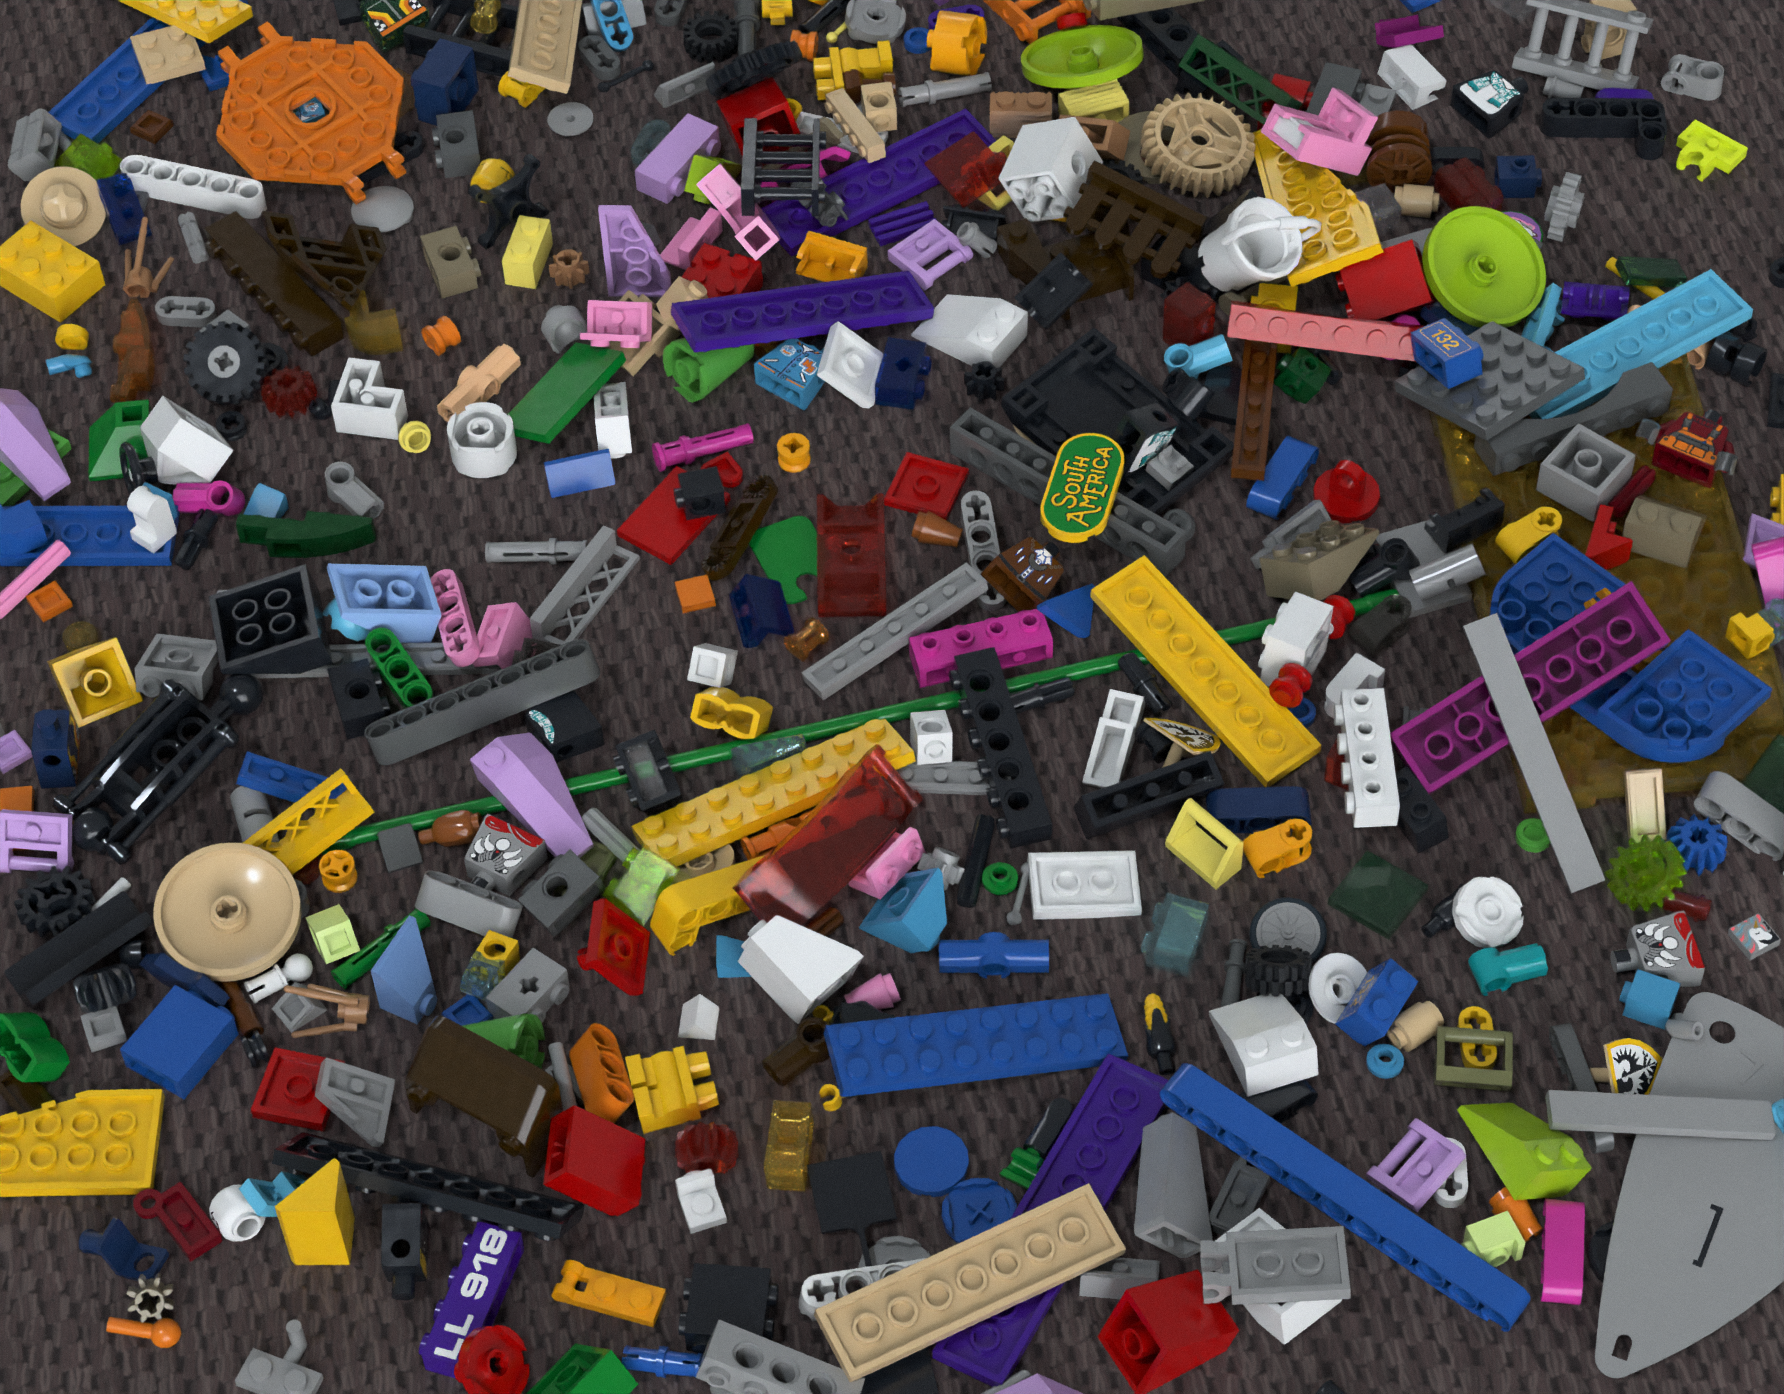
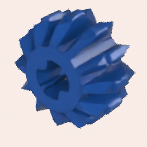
M1695 814L1690 817L1689 821L1680 817L1676 825L1671 826L1668 830L1665 851L1667 855H1671V865L1683 863L1682 870L1684 874L1689 871L1690 867H1693L1698 877L1703 873L1704 868L1713 873L1717 865L1722 864V861L1725 860L1727 853L1725 850L1728 840L1727 836L1722 834L1721 824L1711 825L1709 816L1703 821L1698 820Z

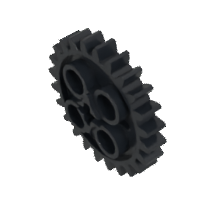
M795 41L775 43L757 51L754 49L751 52L734 58L731 64H727L724 68L716 70V73L709 75V78L706 79V85L713 96H721L725 93L726 95L733 94L771 77L775 78L777 73L783 72L784 69L797 63L803 55L798 43Z

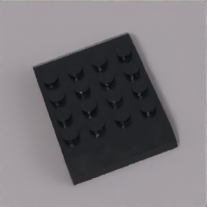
M1092 328L1003 396L1001 406L1015 427L1040 448L1054 456H1057L1060 447L1066 440L1079 434L1097 433L1112 438L1124 413L1157 403L1169 414L1176 415L1180 420L1181 428L1179 432L1174 434L1169 445H1172L1176 451L1194 465L1192 474L1168 491L1145 470V466L1126 478L1122 477L1117 491L1159 515L1232 457L1234 443L1212 426L1206 430L1198 422L1175 407L1168 397L1116 355L1117 346L1096 328Z

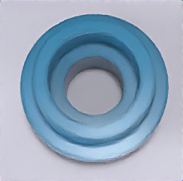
M1378 1044L1369 1050L1366 1065L1368 1070L1379 1078H1393L1402 1071L1404 1057L1395 1046ZM1382 1056H1387L1391 1059V1061L1383 1062L1379 1058Z

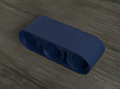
M1302 787L1222 788L1211 791L1206 796L1207 812L1234 834L1253 833L1252 830H1266L1295 818L1302 819L1310 826L1312 825L1309 794Z

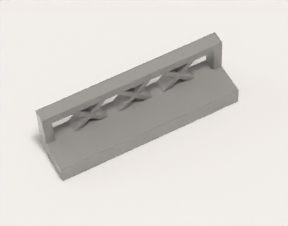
M604 525L529 618L533 638L553 647H558L578 639L640 560L638 554L616 545L615 530ZM613 554L628 560L623 567L608 570L606 563ZM603 578L607 579L608 586L605 590L590 593L588 586L592 581ZM588 601L590 609L586 614L571 616L570 608L574 604ZM570 624L572 632L565 641L550 635L556 627Z

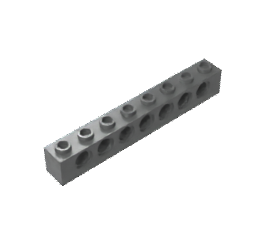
M971 407L950 427L951 454L1041 506L1056 456ZM1117 492L1108 523L1103 532L1095 538L1135 561L1145 555L1166 578L1185 557L1186 531Z

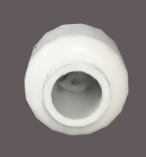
M231 1185L222 1189L213 1198L209 1207L210 1218L225 1239L233 1242L253 1238L262 1228L266 1218L257 1216L239 1190L242 1185Z

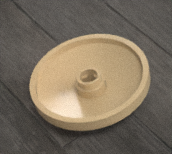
M243 843L214 844L196 850L184 857L163 879L154 903L155 929L166 954L182 966L195 972L204 973L212 981L223 982L246 979L274 965L284 956L295 940L302 914L299 891L288 868L268 851Z

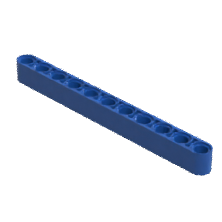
M1182 1063L1159 1092L1164 1104L1181 1117L1462 1307L1485 1321L1490 1319L1502 1326L1501 1330L1503 1332H1508L1529 1304L1531 1297L1520 1284L1192 1064Z

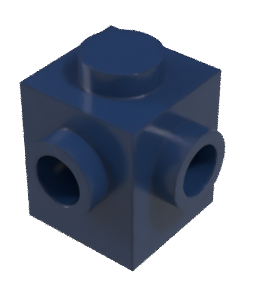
M1534 155L1496 156L1494 170L1496 197H1535L1536 187H1541L1542 171L1541 168H1536Z

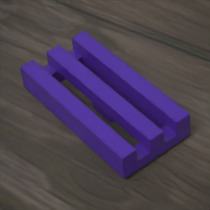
M925 201L868 219V226L879 246H884L906 239L932 220L937 219L934 218L932 210H929V205Z

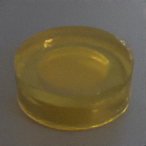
M85 621L70 624L64 630L62 636L64 645L69 652L98 643L99 640L94 625Z

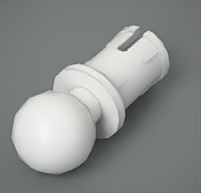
M293 954L287 958L283 968L280 969L275 963L272 965V970L244 982L247 992L262 986V989L249 995L256 1004L259 1000L284 988L290 980L293 982L306 981L313 971L312 961L304 954Z

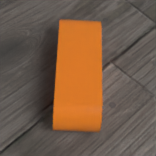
M593 1023L570 1049L569 1057L585 1110L615 1123L633 1102L634 1093L615 1035L606 1026Z

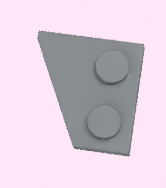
M326 1057L320 1065L315 1097L373 1147H380L384 1143L395 1079Z

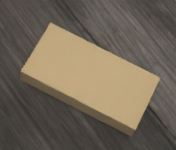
M1649 768L1623 771L1629 842L1639 843L1667 840L1662 769Z

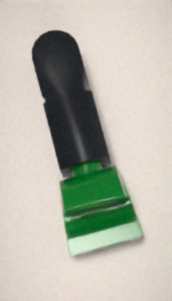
M1057 1098L1050 1103L1042 1119L1039 1120L1024 1142L1023 1148L1017 1147L1011 1153L1013 1160L1006 1168H1003L999 1176L1028 1190L1071 1117L1072 1105L1070 1101L1064 1098Z

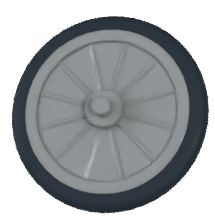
M1283 897L1266 903L1257 911L1252 919L1249 935L1252 948L1260 949V946L1272 948V945H1279L1282 948L1288 945L1292 946V949L1299 947L1302 948V951H1308L1312 955L1313 963L1324 950L1327 940V929L1321 914L1311 904L1298 898Z

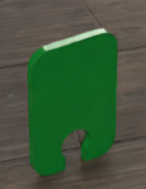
M794 516L756 530L749 542L781 602L785 604H796L807 600L804 591L796 585L797 579L802 575L812 574L819 579V588L823 594L838 588L841 584L842 577L812 522L804 516Z

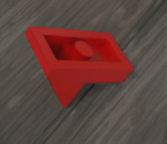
M1600 504L1585 556L1605 570H1609L1629 560L1633 540L1614 535L1617 522L1611 521L1614 507Z

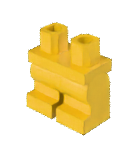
M684 1046L673 1048V1051L659 1052L648 1058L641 1059L640 1054L625 1057L643 1134L683 1124L689 1120L701 1119L700 1111L719 1105L714 1081L695 1086L692 1081L712 1075L706 1051L686 1055Z

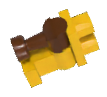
M889 40L878 41L877 48L857 50L847 47L839 50L838 47L829 48V57L813 58L814 79H818L816 80L818 100H826L825 94L843 88L856 104L861 101V85L883 82L892 83L893 93L896 96V81Z

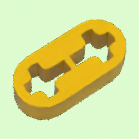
M1471 1006L1461 1011L1457 1027L1473 1029L1472 1025L1469 1024V1020L1476 1019V1022L1480 1024V1029L1494 1030L1492 1018L1485 1009ZM1459 1042L1462 1061L1466 1068L1493 1069L1497 1058L1496 1045ZM1476 1045H1480L1481 1053L1485 1056V1061L1483 1062L1478 1061V1058L1474 1056Z

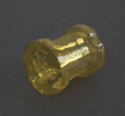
M475 0L474 7L476 11L471 16V27L483 34L494 32L498 24L496 14L501 9V1Z

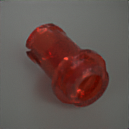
M1668 888L1663 903V910L1672 912L1684 910L1686 916L1694 918V922L1698 923L1699 920H1707L1712 900L1705 899L1706 895L1704 894L1698 897Z

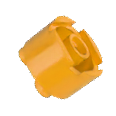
M940 10L937 15L935 29H930L927 34V47L932 48L931 71L965 76L976 75L985 54L980 53L981 43L987 44L985 19L975 14Z

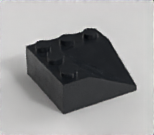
M306 564L208 596L222 674H301L333 663L319 589Z

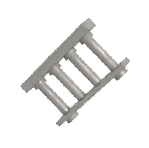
M1527 0V5L1535 6L1537 9L1529 44L1525 48L1520 47L1514 56L1512 68L1554 78L1557 75L1559 80L1598 90L1605 88H1637L1639 77L1632 75L1630 68L1639 32L1647 34L1654 19L1646 17V14L1640 11H1628L1627 13L1578 0ZM1549 10L1567 14L1559 51L1555 55L1542 53L1543 51L1540 49ZM1579 18L1597 22L1589 58L1584 63L1574 61L1570 56ZM1609 25L1627 29L1618 69L1615 70L1602 68L1600 64Z

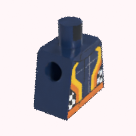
M45 709L36 712L34 715L31 749L41 789L76 787L81 733L69 710ZM51 756H57L61 762L54 765Z

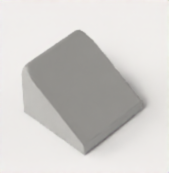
M294 982L292 985L294 987L307 988L306 985ZM285 993L272 1007V1010L292 1033L326 1012L327 1008L319 999Z

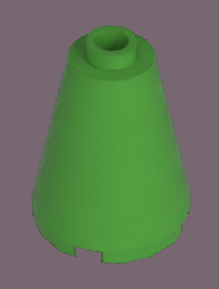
M685 338L676 339L664 348L663 364L667 377L673 375L674 380L681 386L673 388L686 400L693 403L704 399L747 363L754 355L755 344L694 353Z
M524 1013L461 1025L533 1065L542 1068L545 1052H538V1040H545L542 1023L537 1015Z

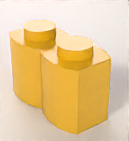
M709 687L695 695L690 718L704 728H723L734 737L753 739L768 731L773 707L765 700L757 697H740L736 692L725 687Z

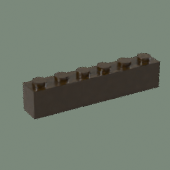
M237 211L204 228L207 238L205 248L210 257L221 260L227 275L238 278L246 295L253 294L256 297V302L264 314L270 312L273 315V320L281 332L287 330L290 333L291 340L299 351L305 349L312 357L344 339L340 319L285 264L283 259Z

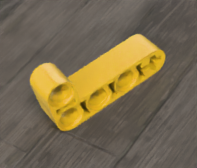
M770 854L668 886L660 893L651 918L650 928L668 953L674 956L676 955L675 951L688 944L691 947L695 943L700 926L767 905L788 894L793 888V881L775 857Z

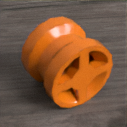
M792 30L790 42H797L803 55L802 58L813 62V58H816L818 51V32L811 31L808 34H803L800 30Z
M444 315L437 319L435 325H427L421 330L426 345L434 350L437 356L445 353L447 347H455L461 342V336L457 327L450 318Z

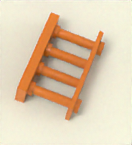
M983 0L1014 29L1020 41L1026 40L1029 44L1038 39L1039 29L1056 21L1058 17L1081 12L1086 13L1087 19L1091 17V11L1086 9L1083 0H1058L1061 5L1034 19H1031L1024 11L1044 0H1018L1016 2L1012 0Z

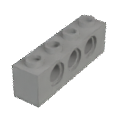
M718 1320L709 1338L695 1377L713 1387L723 1388L735 1394H861L865 1378L862 1377L849 1382L844 1371L839 1367L722 1320Z

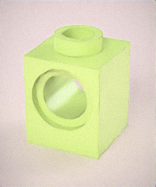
M340 904L305 917L315 946L326 964L360 951L351 922Z

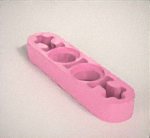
M443 569L430 578L442 614L438 627L447 656L455 666L466 667L475 662L479 657L480 646L463 584L453 570ZM457 603L452 609L445 611L449 606ZM463 624L460 629L451 633L455 627Z

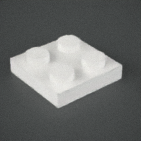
M838 321L830 327L817 376L860 407L869 409L875 403L887 356Z

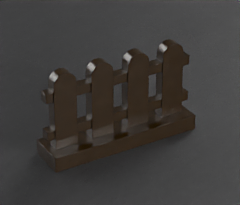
M1095 160L1088 169L1086 183H1082L1078 193L1082 194L1074 208L1067 206L1063 214L1067 218L1065 228L1069 234L1080 235L1087 228L1095 232L1093 242L1097 248L1106 250L1115 242L1123 246L1122 259L1126 263L1136 264L1143 256L1152 261L1150 272L1154 277L1160 279L1168 276L1170 271L1177 273L1181 263L1177 262L1185 247L1192 249L1194 244L1198 243L1203 235L1207 221L1206 216ZM1101 204L1110 208L1102 223L1092 219ZM1129 218L1139 223L1130 237L1120 233ZM1157 233L1167 237L1158 252L1148 247Z

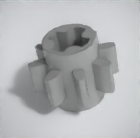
M935 847L933 853H923L917 867L919 870L939 868L943 873L944 890H947L949 883L959 885L965 868L958 866L959 855L940 847Z

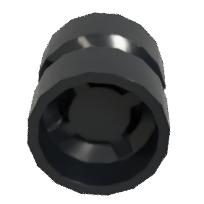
M1727 331L1719 335L1715 340L1706 360V368L1723 376L1729 373L1731 380L1749 387L1752 382L1748 381L1749 376H1758L1768 352L1767 349L1753 342L1743 344L1742 337Z

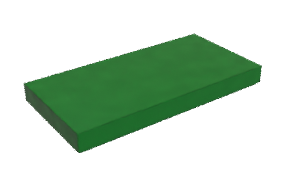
M575 342L509 412L513 421L515 436L550 444L625 363L626 358L623 351Z

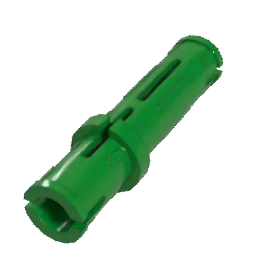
M415 908L395 925H387L384 928L383 934L360 949V951L336 969L331 970L334 980L346 990L349 985L374 967L409 915L416 918L419 932L431 926L427 915Z

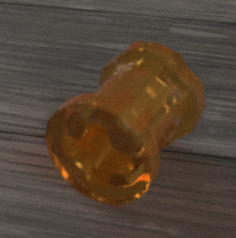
M809 617L805 621L804 627L794 635L788 634L784 638V644L791 654L804 662L814 648L819 644L825 645L830 638L824 625L815 618Z

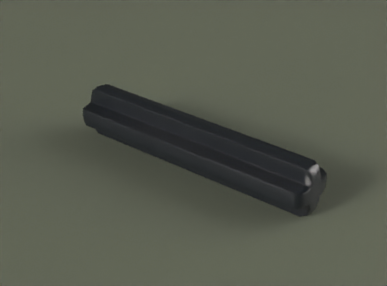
M979 814L975 819L964 865L965 870L961 877L957 894V904L962 907L973 908L976 906L982 874L985 869L995 826V820L990 815Z

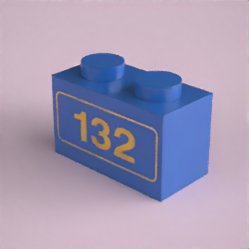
M1446 318L1411 332L1414 360L1447 389L1483 374L1481 363L1483 351L1476 341L1473 342L1459 327H1455Z
M1390 958L1368 971L1335 1024L1363 1046L1384 1037L1419 981L1393 959Z

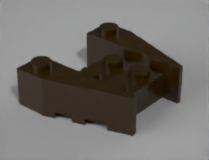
M1101 204L1092 219L1102 223L1110 208ZM1027 218L997 227V251L1009 273L1016 279L1019 278L1026 285L1061 252L1093 284L1075 303L1120 289L1123 290L1129 301L1133 300L1134 268L1133 264H1128L1122 259L1123 246L1114 242L1109 249L1101 250L1094 245L1095 232L1088 229V234L1043 247ZM1127 221L1120 233L1130 237ZM1070 308L1061 316L1064 320L1070 319Z

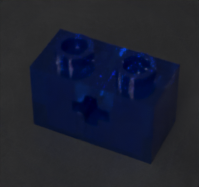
M888 337L875 382V405L914 410L916 400L923 399L925 381L922 378L923 375L929 376L932 357L927 356L926 342Z

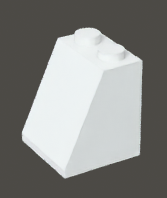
M776 915L768 923L762 919L748 932L749 938L741 945L744 951L738 963L782 1010L799 1024L817 1006L821 1005L850 980L864 956L851 947Z

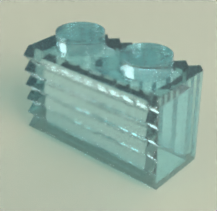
M1167 892L1164 903L1157 902L1154 908L1152 923L1155 924L1153 932L1146 931L1142 942L1141 952L1146 953L1145 966L1188 977L1208 921L1209 903Z

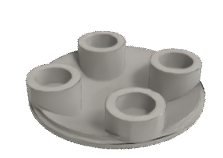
M378 186L364 191L366 199L357 205L353 202L351 207V215L357 225L377 227L381 233L395 230L409 223L413 218L414 210L413 201L409 194L402 189L392 186Z

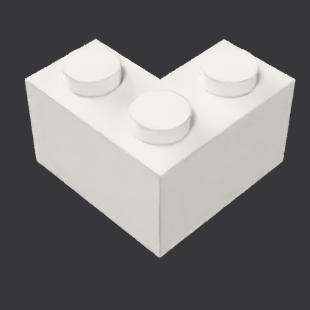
M348 357L331 405L336 432L398 440L399 431L406 423L408 417L404 391L402 389L385 387L380 361Z

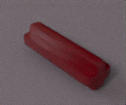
M1647 465L1641 466L1609 501L1608 506L1614 507L1612 514L1616 518L1623 517L1632 507L1635 498L1643 495L1655 481L1656 471L1654 469H1650Z

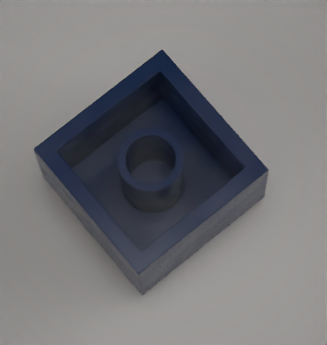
M440 38L433 49H429L425 60L418 69L414 70L411 76V86L415 96L414 106L417 109L419 121L437 126L436 115L466 110L479 91L472 47Z

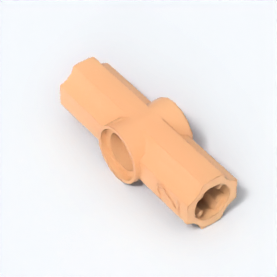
M506 344L497 346L477 367L473 365L467 366L460 374L457 386L437 405L438 414L448 422L453 414L456 413L458 415L465 411V406L477 402H487L494 394L498 395L501 384L521 365L520 357L514 352L513 348Z

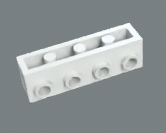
M1384 688L1341 690L1340 704H1334L1333 716L1335 726H1341L1342 732L1337 734V749L1339 755L1345 756V762L1341 763L1342 784H1348L1349 792H1345L1346 814H1352L1354 828L1397 826L1400 802Z

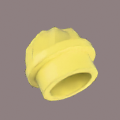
M421 421L405 423L398 434L399 444L407 452H423L428 448L431 440L430 429Z

